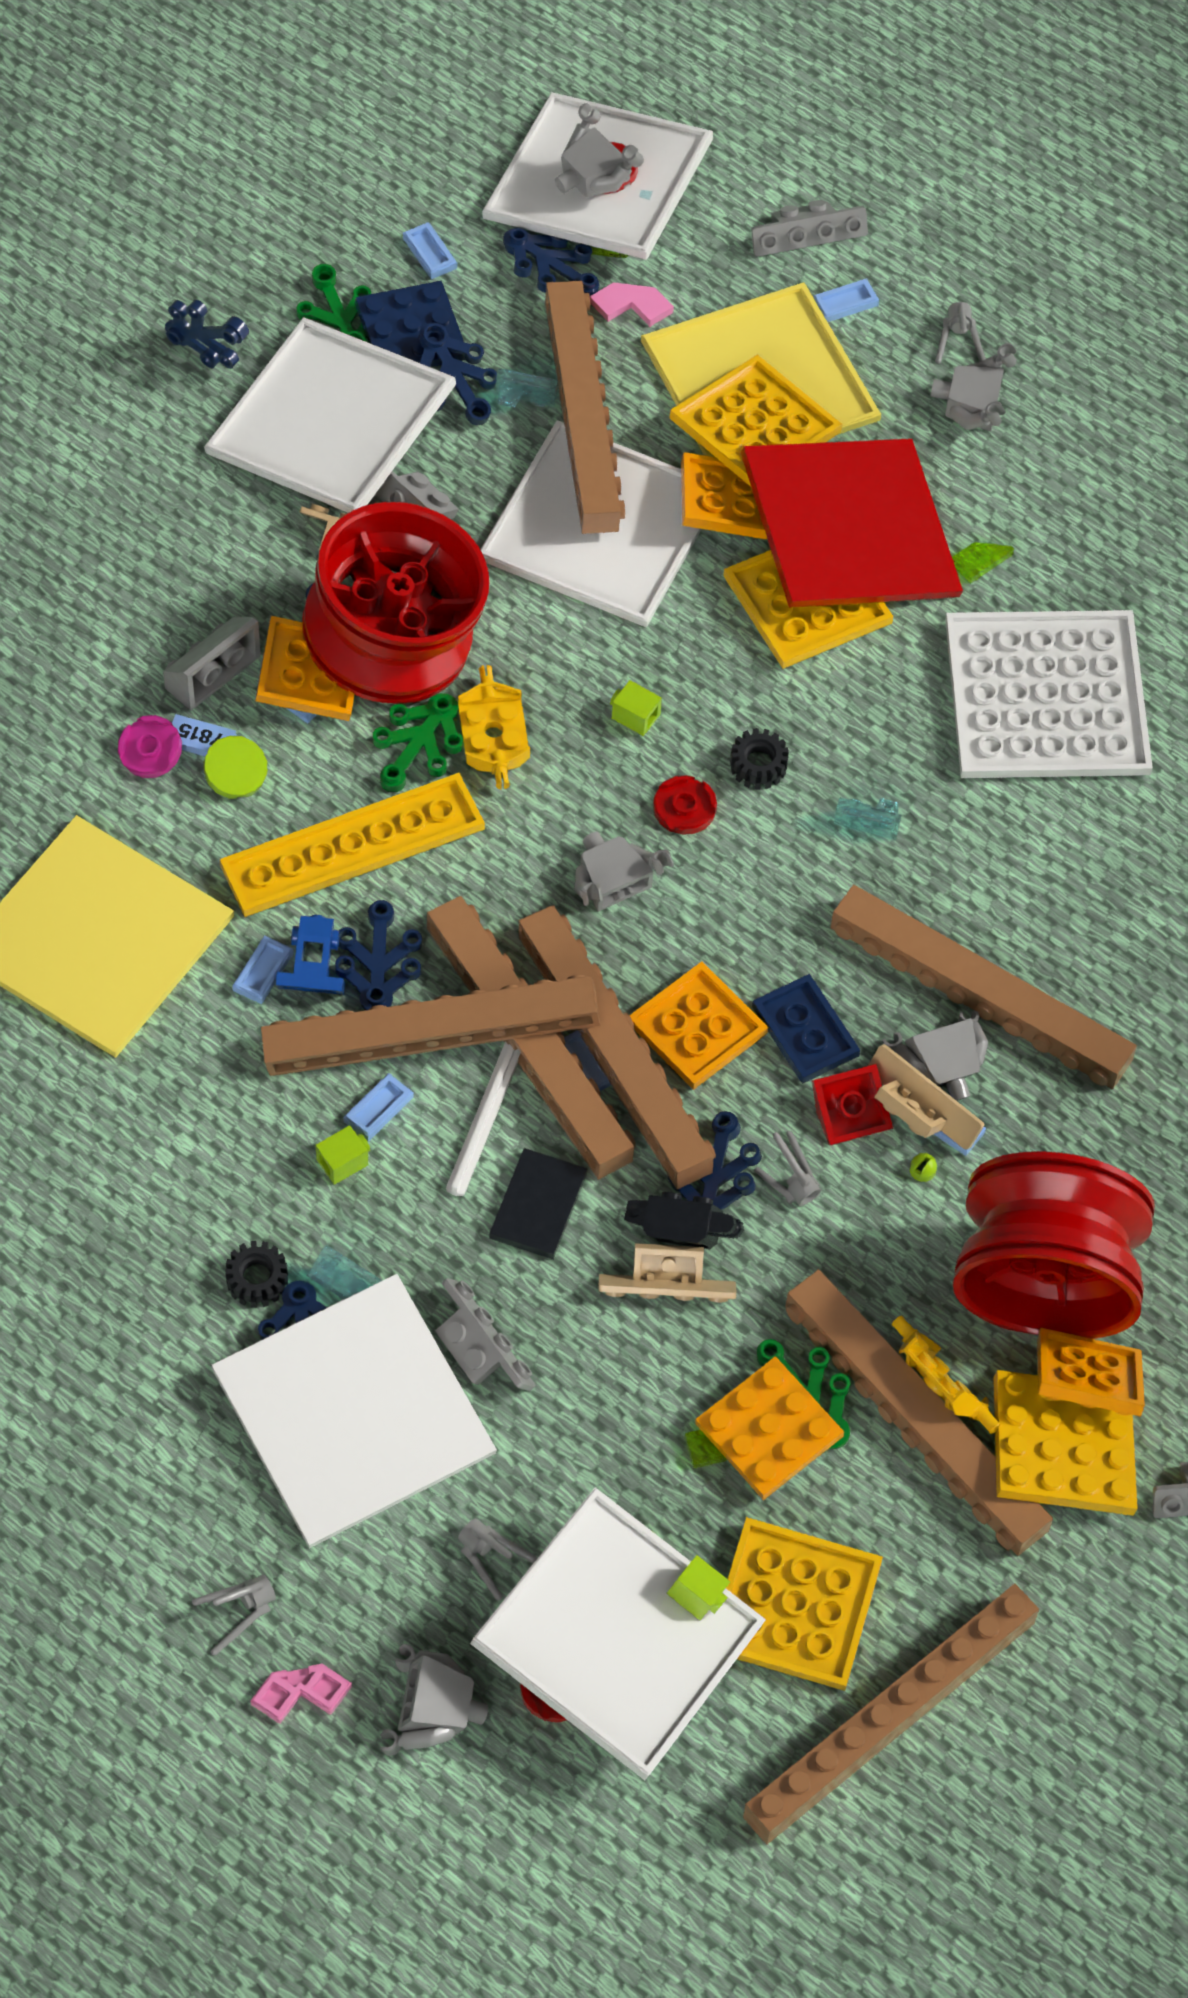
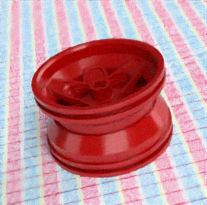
M381 502L362 506L347 513L330 528L321 544L315 568V582L308 593L303 610L302 622L304 623L302 635L310 651L311 659L320 671H324L326 673L325 676L332 682L335 681L339 687L371 701L392 704L411 703L438 694L453 683L466 663L473 640V629L482 615L489 593V572L485 558L479 546L461 526L443 514L420 505L404 502ZM349 575L354 581L352 587L340 584ZM435 590L443 599L431 596L432 591ZM429 632L438 633L429 636Z
M1046 1151L1002 1155L986 1161L974 1170L969 1179L966 1210L979 1229L963 1245L956 1261L953 1279L954 1294L967 1310L998 1327L1039 1335L1040 1328H1045L1085 1338L1097 1339L1115 1335L1135 1324L1141 1314L1144 1284L1141 1268L1132 1250L1141 1246L1149 1238L1155 1211V1203L1151 1193L1139 1180L1117 1167L1095 1159L1074 1154Z

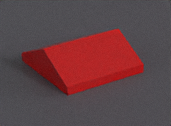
M877 1064L812 1080L816 1113L829 1145L893 1129L889 1112L875 1098L878 1090L882 1087Z

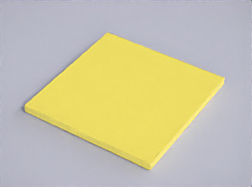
M804 282L641 335V343L676 406L758 354L841 422V433L881 420L880 411ZM697 442L705 456L715 457Z
M76 815L0 902V986L116 1058L233 919L234 910Z

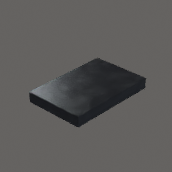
M524 1148L489 1233V1239L554 1260L587 1176L588 1168Z

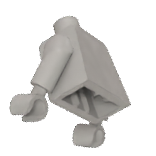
M584 103L578 110L582 122L581 124L577 123L561 156L563 174L555 178V183L562 193H566L576 187L585 197L591 198L600 193L616 192L619 190L623 183L630 180L632 166L640 167L644 162V158L634 145H627L621 153L595 127L589 129L590 124L598 123L600 113L594 108L588 116L591 106L588 103Z
M1005 343L998 348L997 355H993L981 362L955 367L952 382L934 379L930 397L948 400L945 416L952 418L965 430L981 428L991 431L992 426H999L1002 419L1000 415L1006 413L1002 404L998 402L1004 373L1002 364L1006 367L1015 366L1017 361L1014 356L1016 349L1012 344Z
M592 832L583 839V844L587 851L581 854L580 865L575 870L574 890L583 899L584 906L589 905V900H592L597 912L652 888L653 870L656 871L657 875H661L664 873V866L673 867L674 863L668 850H659L652 853L633 843H628L623 837L619 836L605 842L599 832Z
M972 1011L970 1019H966L963 1013L960 1012L957 1023L912 1036L905 1041L906 1045L902 1043V1036L899 1032L893 1033L894 1044L888 1043L885 1038L882 1040L883 1044L891 1048L937 1086L946 1084L949 1095L956 1101L970 1097L965 1078L980 1072V1066L984 1063L988 1046L985 1033L978 1023V1011Z
M409 1644L400 1646V1654L410 1656L406 1660L395 1659L396 1666L400 1671L409 1672L398 1730L404 1732L400 1736L389 1729L381 1733L382 1739H395L392 1746L380 1748L384 1754L389 1756L396 1755L401 1750V1746L405 1750L429 1748L451 1741L455 1735L466 1728L468 1721L479 1725L484 1723L488 1713V1705L472 1700L473 1679L466 1676L461 1667L448 1654L423 1650L415 1653L414 1648Z

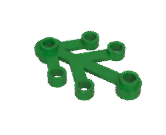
M319 264L312 270V283L317 289L323 291L331 312L315 307L309 301H302L296 308L297 317L300 320L305 317L310 320L320 321L338 328L342 333L368 343L362 323L356 331L353 330L351 324L358 314L355 298L359 297V294H371L370 288L364 285L357 286L353 291V298L344 310L334 287L336 284L335 269L329 264ZM304 309L310 310V312L304 313L301 311Z
M440 693L432 696L426 705L407 708L405 705L396 704L390 708V722L395 726H403L410 720L427 719L419 726L390 731L386 727H378L374 730L373 744L379 749H386L392 744L410 741L395 763L389 764L382 769L380 784L384 790L398 792L404 788L406 784L405 771L423 746L428 759V773L433 777H441L446 773L447 762L440 755L434 731L441 723L445 735V750L450 754H457L462 751L463 737L457 733L453 721L458 714L459 706L453 696ZM439 705H446V706H448V707H446V708H439L438 706H439ZM396 713L404 714V716L402 717H396L394 715ZM379 736L387 737V739L385 740H379L377 738ZM450 741H457L458 744H457V745H450L449 742H450ZM441 764L442 767L434 768L432 767V765ZM388 774H398V776L389 777Z
M773 1339L762 1341L757 1347V1361L761 1367L776 1356L819 1403L824 1370L829 1365L828 1351L822 1347H816L810 1351L808 1362L811 1369L807 1388L784 1359L782 1344ZM767 1348H774L777 1353L773 1356H768L764 1351ZM822 1355L825 1361L816 1363L813 1361V1357ZM842 1373L833 1375L829 1382L832 1399L828 1414L844 1431V1437L829 1448L832 1450L843 1447L850 1437V1427L847 1421L842 1418L845 1396L850 1391V1379ZM837 1381H842L846 1384V1387L844 1389H836L833 1384Z

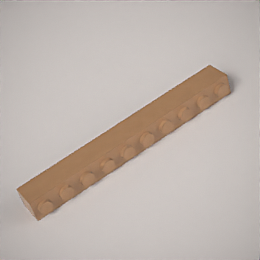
M582 281L546 283L545 308L582 534L619 532L620 519H625L624 500H619L618 495H621L620 476L615 477L614 474L617 471L616 453H611L610 448H613L612 429L607 430L606 426L609 425L608 406H603L606 397L604 383H599V379L602 376L601 361H595V356L598 355L597 338L591 337V334L594 333L593 315H588L587 311H590L589 293H584Z
M853 884L833 911L831 929L839 937L845 940L851 939L861 945L867 953L873 956L879 955L886 959L898 971H907L914 975L926 987H935L942 991L954 1003H963L974 1011H978L979 1017L998 1023L1010 1035L1024 1038L1031 1042L1038 1051L1048 1052L1059 1058L1066 1067L1078 1069L1087 1074L1094 1083L1101 1086L1106 1085L1114 1089L1133 1061L1137 1048L1136 1044Z
M462 896L427 912V930L470 992L474 990L495 991L507 985H517L519 987L528 985L523 978L519 979L516 976L506 953L501 954L496 947L497 943L493 933L489 929L485 930L483 928L477 910L472 904L467 905ZM561 1032L503 1040L508 1045L510 1044L514 1051L519 1049L521 1053L518 1063L598 1180L633 1162L634 1148L636 1147L633 1136L627 1129L623 1131L617 1122L618 1117L610 1104L605 1105L601 1099L600 1090L596 1082L592 1078L588 1079L585 1076L578 1056L575 1053L570 1054L565 1047V1040Z
M552 905L520 919L519 939L545 980H551L552 982L566 980L572 975L592 976L600 1026L576 1030L580 1032L584 1043L608 1078L676 1189L713 1173V1159L716 1158V1154L709 1140L702 1139L696 1119L692 1114L687 1115L682 1107L683 1102L680 1094L675 1088L671 1089L667 1084L664 1069L659 1063L655 1064L651 1059L648 1044L644 1038L637 1037L631 1017L628 1013H622L618 1007L619 1003L612 988L607 989L602 982L603 977L599 967L595 963L591 964L588 960L586 948L580 939H575L572 935L571 925L564 914L560 915L555 906Z
M572 975L566 980L553 982L551 980H540L533 985L521 987L507 985L495 991L474 990L463 996L442 995L435 998V1000L424 1002L410 1000L398 1006L387 1007L377 1005L366 1011L353 1012L345 1010L327 1017L314 1015L305 1017L301 1021H275L269 1026H262L261 1032L264 1062L269 1075L274 1076L600 1026L592 976Z
M819 1269L788 1292L785 1307L789 1318L797 1325L801 1323L808 1330L809 1337L816 1347H822L832 1356L831 1359L834 1366L843 1374L847 1372L855 1381L854 1384L858 1392L864 1398L870 1397L876 1403L882 1418L888 1423L893 1422L901 1430V1436L906 1444L911 1448L917 1447L925 1456L924 1459L927 1466L934 1473L938 1474L940 1472L945 1477L952 1493L959 1499L964 1498L972 1506V1512L976 1519L984 1525L988 1524L996 1532V1538L1002 1547L1006 1550L1012 1549L1019 1556L1049 1532L1053 1518L1039 1503L997 1497L996 1457L957 1415H954L952 1410L946 1408L941 1398L908 1366L906 1361Z
M1016 1583L1013 1584L747 1802L743 1814L744 1820L768 1845L1033 1626L1039 1608Z

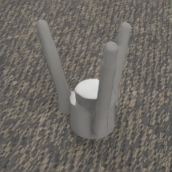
M965 302L951 304L948 308V317L943 319V330L935 362L937 364L941 363L950 329L957 334H965L970 330L979 362L985 360L986 358L976 329V320L972 318L971 306Z
M789 1130L786 1132V1135L800 1166L779 1133L775 1132L773 1133V1138L794 1171V1174L787 1180L788 1189L761 1168L756 1167L754 1171L781 1193L789 1204L796 1201L799 1206H804L821 1193L820 1184L813 1176L793 1132Z
M476 1518L471 1520L462 1529L458 1540L465 1545L461 1553L471 1561L496 1600H501L502 1595L476 1556L477 1553L484 1556L493 1548L507 1559H511L513 1554L506 1549L508 1548L531 1563L538 1559L535 1555L498 1534L489 1525L485 1526Z
M264 1574L254 1579L251 1578L241 1584L192 1600L194 1606L213 1601V1605L218 1606L241 1598L242 1603L247 1609L252 1607L255 1609L211 1650L213 1656L230 1644L257 1618L270 1612L268 1603L275 1600L276 1596L272 1585Z

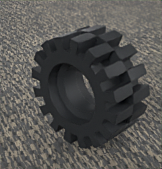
M759 728L753 729L752 735H750L748 730L743 732L742 738L738 736L735 739V744L732 745L730 758L732 775L736 774V780L739 783L744 779L745 787L749 788L751 783L755 784L756 790H760L761 784L765 785V789L771 788L772 782L777 785L780 783V778H784L786 775L789 758L786 742L784 739L779 741V734L776 732L769 736L768 729H764L763 734H759ZM762 752L770 756L771 763L757 766L750 763L747 757L751 753Z
M250 1241V1248H247L245 1243L239 1245L240 1252L234 1249L230 1253L231 1259L227 1258L225 1274L228 1291L231 1290V1296L235 1300L239 1298L240 1304L244 1306L247 1301L251 1302V1308H257L258 1302H262L263 1307L269 1306V1300L272 1299L274 1303L278 1301L279 1293L282 1294L286 1287L285 1285H288V1270L285 1256L283 1253L279 1254L278 1248L274 1245L269 1249L268 1242L262 1241L261 1247H257L256 1241ZM259 1264L265 1266L270 1271V1276L264 1283L251 1284L243 1277L245 1270L249 1266Z

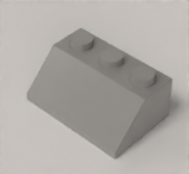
M233 616L226 623L219 624L207 638L193 644L185 655L167 665L163 671L165 689L192 711L261 656L258 620L254 617Z

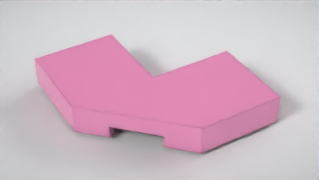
M613 282L590 296V304L607 322L632 308L651 327L671 315L674 310V306L655 287Z
M324 1664L311 1665L308 1668L293 1671H276L269 1675L250 1700V1703L279 1724H281L301 1696L332 1715L352 1688V1683Z

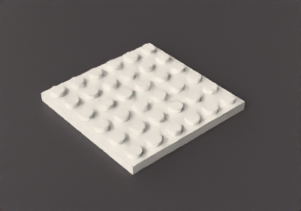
M1133 610L946 613L945 622L961 778L1151 775L1153 767Z

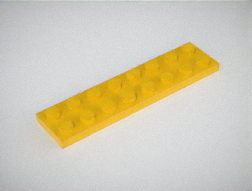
M456 773L221 858L220 867L244 917L485 830V822L460 773Z

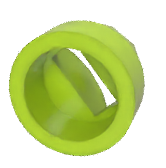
M919 1153L911 1160L909 1170L915 1180L927 1182L934 1178L937 1171V1163L932 1155ZM923 1161H926L927 1164L921 1172L917 1168Z

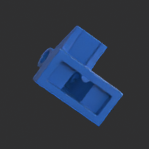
M322 915L300 917L299 926H293L291 945L296 946L294 973L277 972L276 986L278 989L344 995V979L329 977L331 949L338 950L340 930H334V919L326 918ZM306 943L323 944L321 963L303 961Z

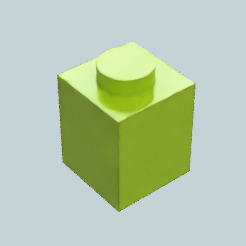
M629 680L624 688H618L611 698V719L644 736L661 714L662 697Z
M350 1125L315 1145L316 1160L334 1185L369 1165L368 1152L370 1151V1146L361 1133L357 1135Z
M696 1555L666 1594L697 1619L701 1620L708 1610L715 1614L728 1598L722 1592L729 1585L730 1581Z

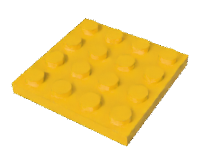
M758 354L672 408L669 419L749 486L751 485L740 453L744 446L824 443L841 433L842 429L841 422Z
M771 550L724 569V578L782 669L888 626L893 622V615L884 602L789 608Z
M997 1370L993 1377L994 1416L1001 1423L995 1432L997 1497L1134 1516L1138 1508L1133 1415L1124 1416L1112 1410L1098 1407L1087 1408L1079 1403L1066 1400H1051L1044 1395L1038 1394V1375Z
M746 1517L728 1576L730 1583L726 1589L765 1618L766 1621L737 1659L845 1691L883 1557Z

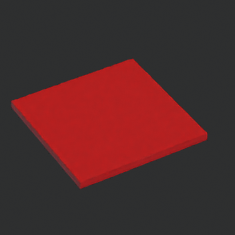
M912 438L743 447L740 453L789 608L954 598L961 596L963 589Z

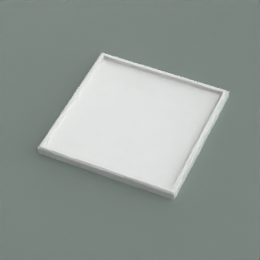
M551 92L482 211L483 219L647 260L711 144L713 131ZM584 103H588L591 106L588 116L594 108L600 113L598 123L590 124L589 129L595 127L609 142L622 143L626 146L634 145L644 158L643 164L638 167L635 181L631 185L629 182L619 192L600 193L589 198L585 197L576 187L566 193H562L555 183V178L563 174L561 156L577 123L581 124L582 122L578 110Z
M303 317L210 438L204 449L207 454L349 513L357 508L366 506L455 387L456 380L451 375Z
M557 420L480 550L487 564L647 628L702 530L682 526L681 469L613 442V448H610L611 453H616L617 471L614 474L615 477L620 476L621 495H618L619 500H624L625 519H620L619 532L582 534L565 426L563 422Z
M398 1274L212 1364V1370L309 1548L496 1454L497 1451Z
M595 1487L475 1635L470 1644L645 1781L766 1619L727 1589L722 1593L728 1598L718 1611L713 1614L708 1610L701 1620L697 1619L666 1594L691 1561Z

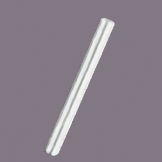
M506 1041L447 1183L446 1191L452 1195H465L518 1064L521 1052L519 1049L514 1051L512 1046L508 1045Z

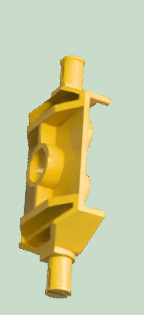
M482 665L478 669L481 683L458 696L466 763L477 771L492 772V775H495L496 788L502 790V780L504 789L510 786L508 770L520 767L530 758V746L528 745L521 700L522 692L519 689L494 682L492 667L486 665L485 674V667ZM489 728H498L503 733L498 737H490L485 732Z
M902 1315L897 1317L893 1321L892 1326L903 1337L902 1341L904 1343L898 1352L899 1354L903 1352L906 1354L908 1366L915 1368L919 1372L927 1386L945 1401L946 1408L952 1410L954 1415L969 1417L968 1420L980 1421L990 1434L995 1433L1001 1423L989 1412V1399L985 1397L980 1402L959 1380L954 1382L947 1374L950 1371L948 1366L935 1356L942 1348L926 1335L914 1329Z

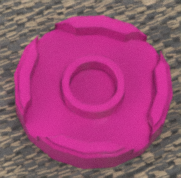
M157 715L138 718L132 725L129 724L123 729L118 740V754L123 765L132 774L141 778H157L168 773L177 764L182 753V740L178 730L169 720Z

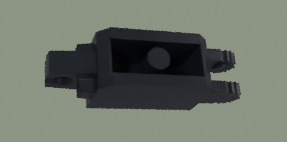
M662 1192L661 1197L649 1195L648 1200H628L624 1217L625 1221L643 1227L646 1235L655 1238L658 1242L704 1247V1249L708 1250L717 1245L718 1237L738 1239L743 1231H745L744 1223L728 1213H723L722 1209L713 1205L714 1200L701 1196H693V1201L681 1200L682 1195L672 1192Z

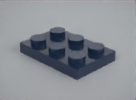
M810 974L753 1000L752 1008L757 1016L768 1026L769 1034L802 1084L860 1056V1048Z

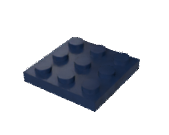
M442 280L355 298V306L370 344L420 363L424 348L419 343V334L421 329L430 323L443 325L449 337L464 342ZM429 337L430 340L438 342L435 337ZM449 350L454 359L465 360L463 354ZM436 354L430 368L442 365Z

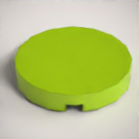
M227 736L218 739L209 747L203 761L205 779L208 785L217 794L228 799L252 796L262 787L268 773L267 759L263 750L254 741L243 736Z

